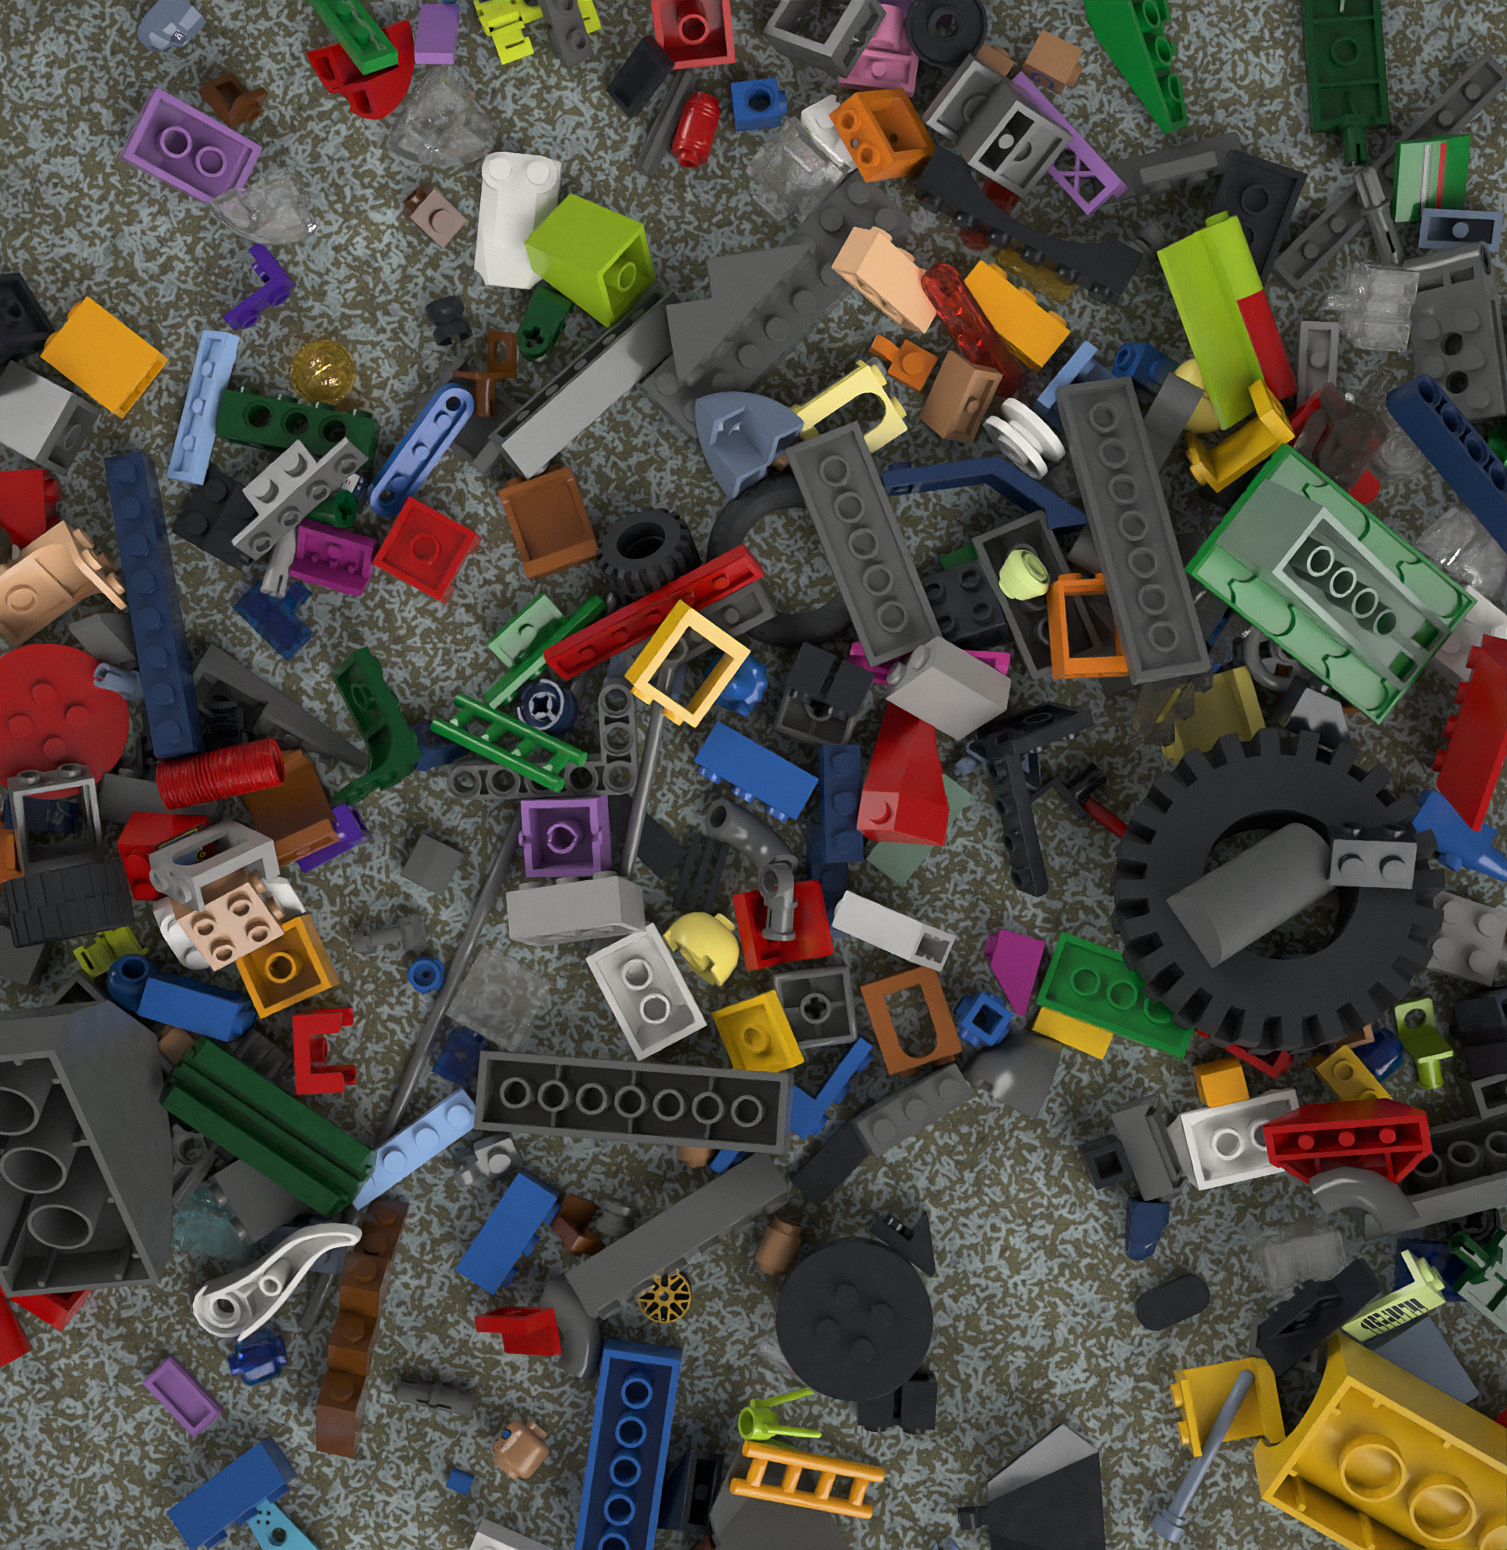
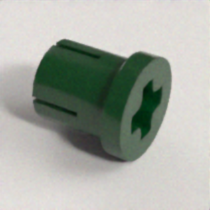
M336 490L327 499L322 501L318 505L319 507H315L306 515L307 519L323 524H332L336 528L346 529L351 527L355 521L357 514L356 500L350 491Z

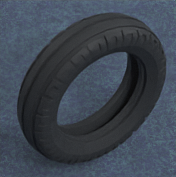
M792 472L767 476L753 486L751 485L737 495L736 499L728 501L711 529L707 543L706 563L743 544L749 530L767 514L784 508L807 509ZM838 591L828 603L816 610L801 614H788L776 611V617L748 630L745 634L771 646L798 649L802 647L803 642L817 646L831 641L845 633L853 625L841 594Z

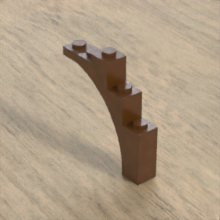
M382 1197L372 1200L368 1205L361 1226L362 1237L356 1243L354 1251L350 1252L340 1282L339 1312L328 1343V1370L316 1403V1451L353 1459L355 1457L365 1422L368 1383L380 1318L397 1248L408 1216L409 1203Z

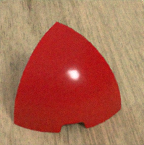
M408 19L379 27L398 51V64L363 75L338 41L306 52L312 67L330 94L340 93L348 100L350 112L366 119L379 120L394 111L405 97L414 70V40Z

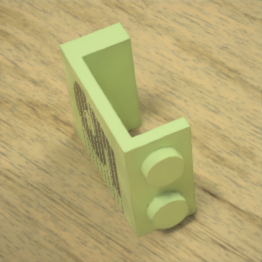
M1408 1249L1401 1252L1415 1282L1369 1304L1341 1328L1363 1343L1445 1303L1446 1300L1440 1290L1446 1288L1437 1269L1434 1266L1430 1267L1424 1257L1418 1259Z

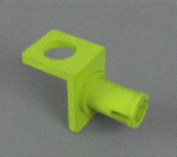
M1424 996L1394 1004L1393 1012L1399 1044L1416 1063L1418 1085L1424 1089L1441 1087L1444 1084L1441 1073L1440 1059L1451 1057L1454 1053L1451 1046L1437 1033L1432 999L1429 996ZM1410 1010H1423L1425 1017L1419 1026L1408 1027L1405 1025V1016Z

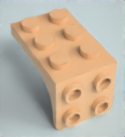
M65 520L59 522L22 549L20 556L16 560L9 559L8 564L3 563L0 565V633L15 647L21 645L67 610L91 595L104 593L120 610L128 606L123 595L126 592V587L115 574L118 569L114 562L104 552L98 555L92 549L94 544L89 536L81 528L74 530Z

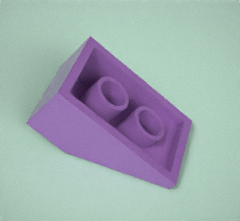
M156 87L151 89L118 159L230 216L263 147Z

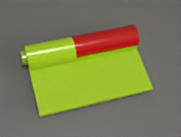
M1227 210L1206 218V227L1157 251L1221 430L1230 428L1256 410L1248 387L1260 378L1278 400L1287 398L1299 391L1237 215L1229 217Z

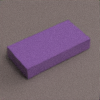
M421 4L414 50L416 64H454L460 23L459 4Z
M173 1354L142 1382L193 1438L202 1432L224 1410Z

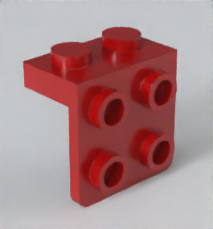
M812 879L794 883L793 897L798 898V906L794 908L793 921L796 937L790 941L769 940L762 937V930L766 927L767 906L764 905V897L759 892V889L732 895L747 971L786 962L825 957L833 953V943L822 887L818 880Z

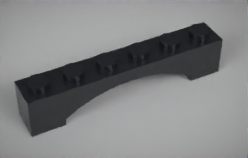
M938 145L916 183L915 198L919 200L918 203L924 209L938 214L940 211L950 216L956 226L968 232H971L973 229L985 235L986 240L996 248L1005 250L1008 247L1019 253L1021 260L1028 265L1036 268L1043 266L1054 272V277L1060 282L1069 286L1077 284L1088 290V295L1102 304L1110 302L1117 306L1140 265L1143 257L1141 252L1111 236L1108 237L1105 243H1078L1053 238L1024 226L1003 212L984 194L971 175L972 166L968 165L964 158Z

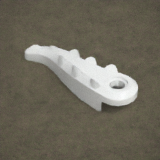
M328 1223L312 1225L297 1230L258 1261L245 1268H235L227 1275L207 1281L195 1295L193 1302L194 1316L200 1326L209 1333L219 1337L240 1335L237 1341H242L274 1315L291 1295L313 1263L323 1253L335 1247L356 1244L362 1237L361 1229L350 1224ZM217 1300H229L233 1304L235 1312L227 1313L222 1311L217 1305Z

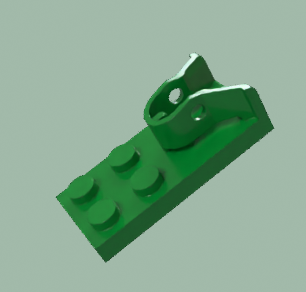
M1061 932L1035 1004L1176 1057L1175 1061L1182 1063L1195 1027L1183 1030L1171 1021L1175 1013L1161 1000L1155 1005L1150 1002L1142 992L1145 981L1141 978L1137 969L1131 972L1128 971L1122 959V953Z

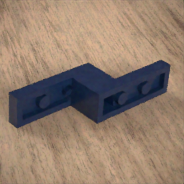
M860 745L818 746L820 823L806 824L807 880L816 879L821 884L831 938H850V934L838 930L831 925L835 918L834 911L837 903L844 897L846 890L849 891L848 862H864L863 834L856 829L862 795Z

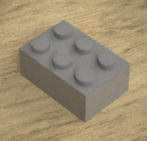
M615 871L597 872L593 874L592 880L579 881V877H562L556 879V885L543 887L541 882L523 883L519 885L518 891L506 892L510 939L535 947L646 932L642 886L629 881L628 877L617 876Z

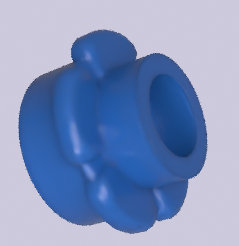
M423 955L416 958L413 966L408 968L407 978L416 991L428 993L430 990H438L443 985L445 969L440 960L436 958L430 959L428 955ZM424 971H429L430 976L428 978L423 976Z

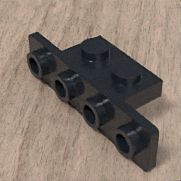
M1364 1258L1355 1259L1331 1280L1315 1282L1313 1279L1306 1280L1293 1289L1295 1296L1289 1301L1280 1302L1269 1309L1267 1312L1269 1318L1258 1326L1263 1338L1257 1342V1346L1275 1375H1284L1383 1294L1384 1288Z

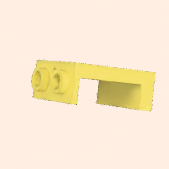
M862 360L856 362L858 366L856 370L802 407L796 403L789 408L804 421L799 435L804 442L820 435L814 427L816 423L857 395L869 392L874 393L885 409V414L882 421L875 428L863 435L870 454L908 430L902 420L907 414L895 396L890 399L882 388L887 382L877 366L874 364L869 367Z

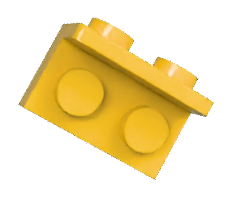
M1345 1044L1340 1045L1327 1057L1317 1053L1307 1061V1064L1340 1102L1378 1098L1393 1100L1354 1052Z

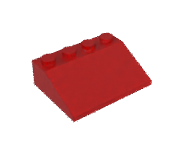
M1483 634L1479 646L1472 645L1465 668L1471 669L1467 682L1463 680L1459 682L1454 703L1460 704L1456 716L1449 715L1442 737L1448 738L1445 750L1437 749L1431 771L1438 772L1436 781L1438 790L1469 828L1480 832L1507 754V640Z

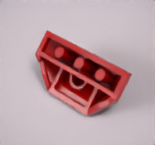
M1388 1098L1306 1104L1263 1124L1269 1163L1277 1168L1281 1167L1310 1185V1177L1344 1166L1373 1170L1398 1184L1423 1158H1426L1432 1152L1426 1111Z

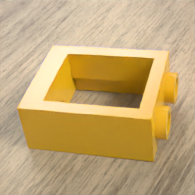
M679 599L624 677L634 685L630 692L643 702L650 705L654 699L664 706L661 713L672 722L680 726L683 721H686L696 728L751 651ZM690 626L722 649L725 654L685 708L648 681L687 627Z

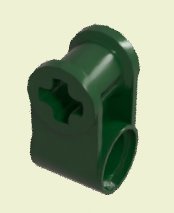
M541 284L535 289L529 301L526 314L516 333L520 354L525 360L532 363L543 362L549 357L560 333L566 327V324L563 322L567 314H572L575 303L566 296ZM536 335L540 336L542 345L535 343L532 348H529L527 338L534 340Z

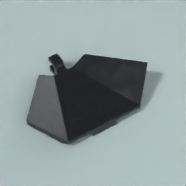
M1063 1422L1055 1426L986 1481V1505L957 1507L958 1523L961 1530L977 1529L982 1525H987L991 1550H1106L1099 1450Z

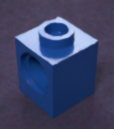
M776 78L731 83V99L736 132L781 127V114H787V101L785 90L778 91ZM755 99H764L770 106L764 111H755L750 107V103Z

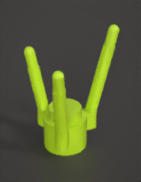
M807 1387L767 1399H751L750 1407H745L739 1415L738 1429L741 1437L744 1438V1441L750 1440L798 1450L797 1447L772 1439L771 1437L779 1434L820 1438L822 1433L819 1430L779 1425L777 1414L768 1408L814 1394L815 1390Z

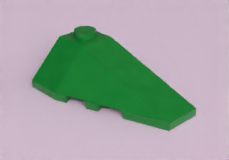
M1083 0L1086 8L1085 17L1088 24L1092 27L1095 37L1164 135L1187 126L1188 119L1182 82L1178 75L1170 72L1169 66L1172 63V56L1177 55L1175 42H1168L1166 40L1162 23L1171 21L1167 0Z

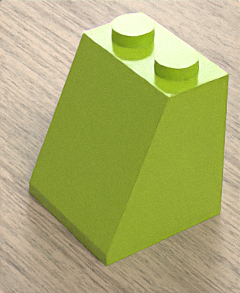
M572 193L552 211L546 220L524 242L532 271L607 328H611L620 320L656 280L643 224Z

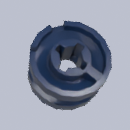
M541 679V681L536 683L531 682L523 689L519 696L521 703L520 708H517V713L520 721L553 737L564 735L573 727L577 720L579 710L577 698L571 690L554 681ZM546 704L547 708L549 709L547 713L544 712V707Z

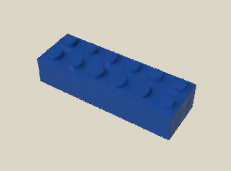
M607 1337L603 1350L574 1550H653L682 1348Z

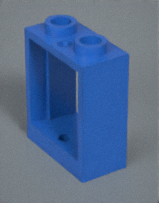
M165 972L148 977L137 1015L228 1042L245 1035L246 1030L250 1031L256 1023L258 1013L256 1008L253 1007L254 1004L251 997L172 972Z

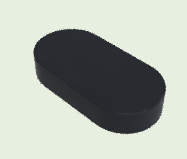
M1184 1274L1142 1293L1135 1303V1314L1145 1328L1160 1331L1201 1313L1209 1304L1210 1291L1200 1277L1193 1274Z

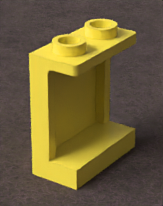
M1247 666L1153 692L1154 700L1149 702L1154 722H1161L1165 737L1160 738L1163 755L1166 760L1172 759L1174 766L1178 765L1185 754L1199 747L1202 753L1211 750L1219 737L1237 732L1240 742L1250 741L1260 728H1266Z

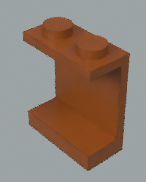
M290 749L281 752L285 768V783L283 786L257 790L256 792L253 791L243 795L257 832L273 839L279 868L341 841L334 829L332 821L336 818L332 812V807L311 757L301 749Z

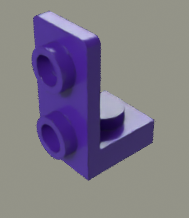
M261 241L248 250L256 260L251 266L265 285L223 316L225 322L234 331L239 327L244 330L254 325L260 319L259 313L270 304L276 307L285 302L291 295L289 290L295 286Z
M343 803L332 809L336 818L332 821L333 826L341 841L296 860L302 872L308 873L372 838L355 804L348 806L347 803Z

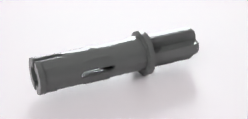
M1366 167L1357 171L1352 177L1363 207L1360 209V214L1366 216L1387 280H1399L1403 278L1402 267L1406 258L1388 207L1391 202L1389 198L1384 197L1375 169L1373 167Z

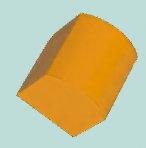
M1236 1056L1193 1066L1200 1101L1205 1105L1216 1108L1250 1099L1242 1066Z

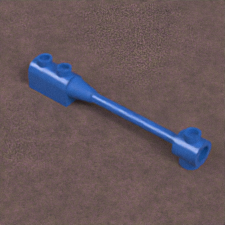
M1422 790L1416 799L1421 809L1411 819V822L1416 828L1417 833L1432 829L1438 844L1436 851L1441 853L1437 861L1454 872H1458L1462 866L1466 870L1472 869L1497 880L1507 882V858L1491 845L1498 831L1483 822L1480 832L1471 830L1444 796L1434 790Z

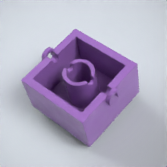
M608 795L541 797L521 800L523 830L519 832L518 841L520 846H524L526 878L593 876L594 873L608 871L612 868Z

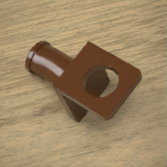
M488 332V369L453 370L454 377L469 378V381H473L474 410L472 416H497L496 382H500V378H516L517 376L516 333ZM501 340L507 347V357L504 362H501L497 355V347Z

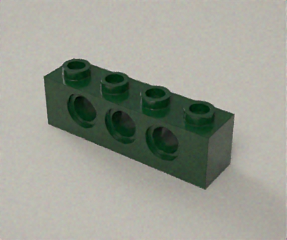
M239 386L237 391L224 390L215 434L223 442L284 453L293 443L300 439L309 447L314 455L324 457L339 443L329 442L330 432L336 427L346 428L345 437L369 457L358 469L372 472L381 431L379 423L376 419H372L373 414L357 409H350L349 414L336 412L335 406L323 402H313L312 406L298 404V399L283 394H276L275 399L260 396V391ZM262 412H270L271 419L269 423L264 427H255L256 417ZM301 419L308 420V428L303 434H292V426L296 421Z

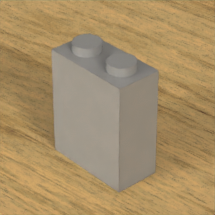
M936 636L924 646H918L911 655L901 662L898 661L892 665L886 677L888 687L885 699L956 740H960L1007 710L1011 678L940 636Z
M847 890L844 897L836 905L834 911L835 918L831 925L838 930L901 958L940 972L956 938L955 935Z

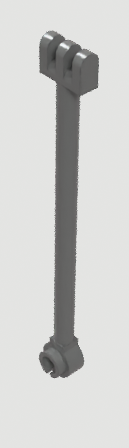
M683 634L678 640L681 645L680 651L676 653L670 651L660 665L657 688L669 697H671L678 663L685 658L689 651V642ZM655 700L651 711L617 876L628 877L629 881H632L666 721V716L661 713L664 706Z

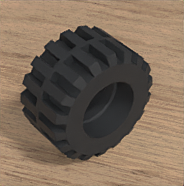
M653 507L645 508L642 512H637L636 510L630 512L629 516L625 518L620 517L615 521L614 526L608 527L604 531L605 537L599 538L597 543L599 548L596 550L597 563L614 599L618 603L622 602L624 607L701 566V559L686 521L681 519L678 513L674 511L669 513L668 509L659 508L657 511H654Z

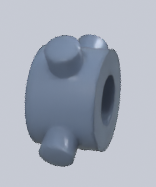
M968 754L952 765L954 770L951 773L954 777L959 775L962 778L980 766L978 763L980 760Z

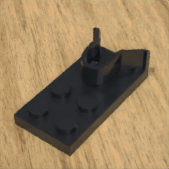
M1232 149L1226 155V158L1229 159L1207 218L1226 210L1229 217L1238 216L1264 289L1308 174Z

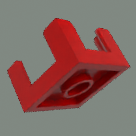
M409 496L372 564L446 605L455 589L451 584L468 554L474 555L482 538L476 532Z
M353 1007L307 1009L292 1016L296 1095L346 1091V1085H355L357 1083V1072L354 1064L326 1066L325 1062L328 1057V1045L324 1034L338 1033L341 1031V1026H352L354 1024Z

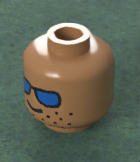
M514 1420L493 1443L492 1450L495 1457L492 1461L513 1480H516L518 1476L524 1479L529 1478L549 1455V1447L543 1441L548 1434L532 1420L526 1425L521 1421Z

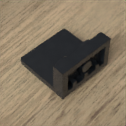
M979 559L920 579L943 639L962 650L985 651L1011 642L998 598L988 581Z

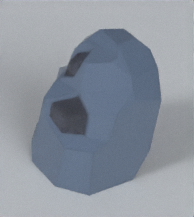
M158 0L144 16L138 27L137 35L140 43L148 51L167 52L171 47H184L201 31L206 21L186 0Z

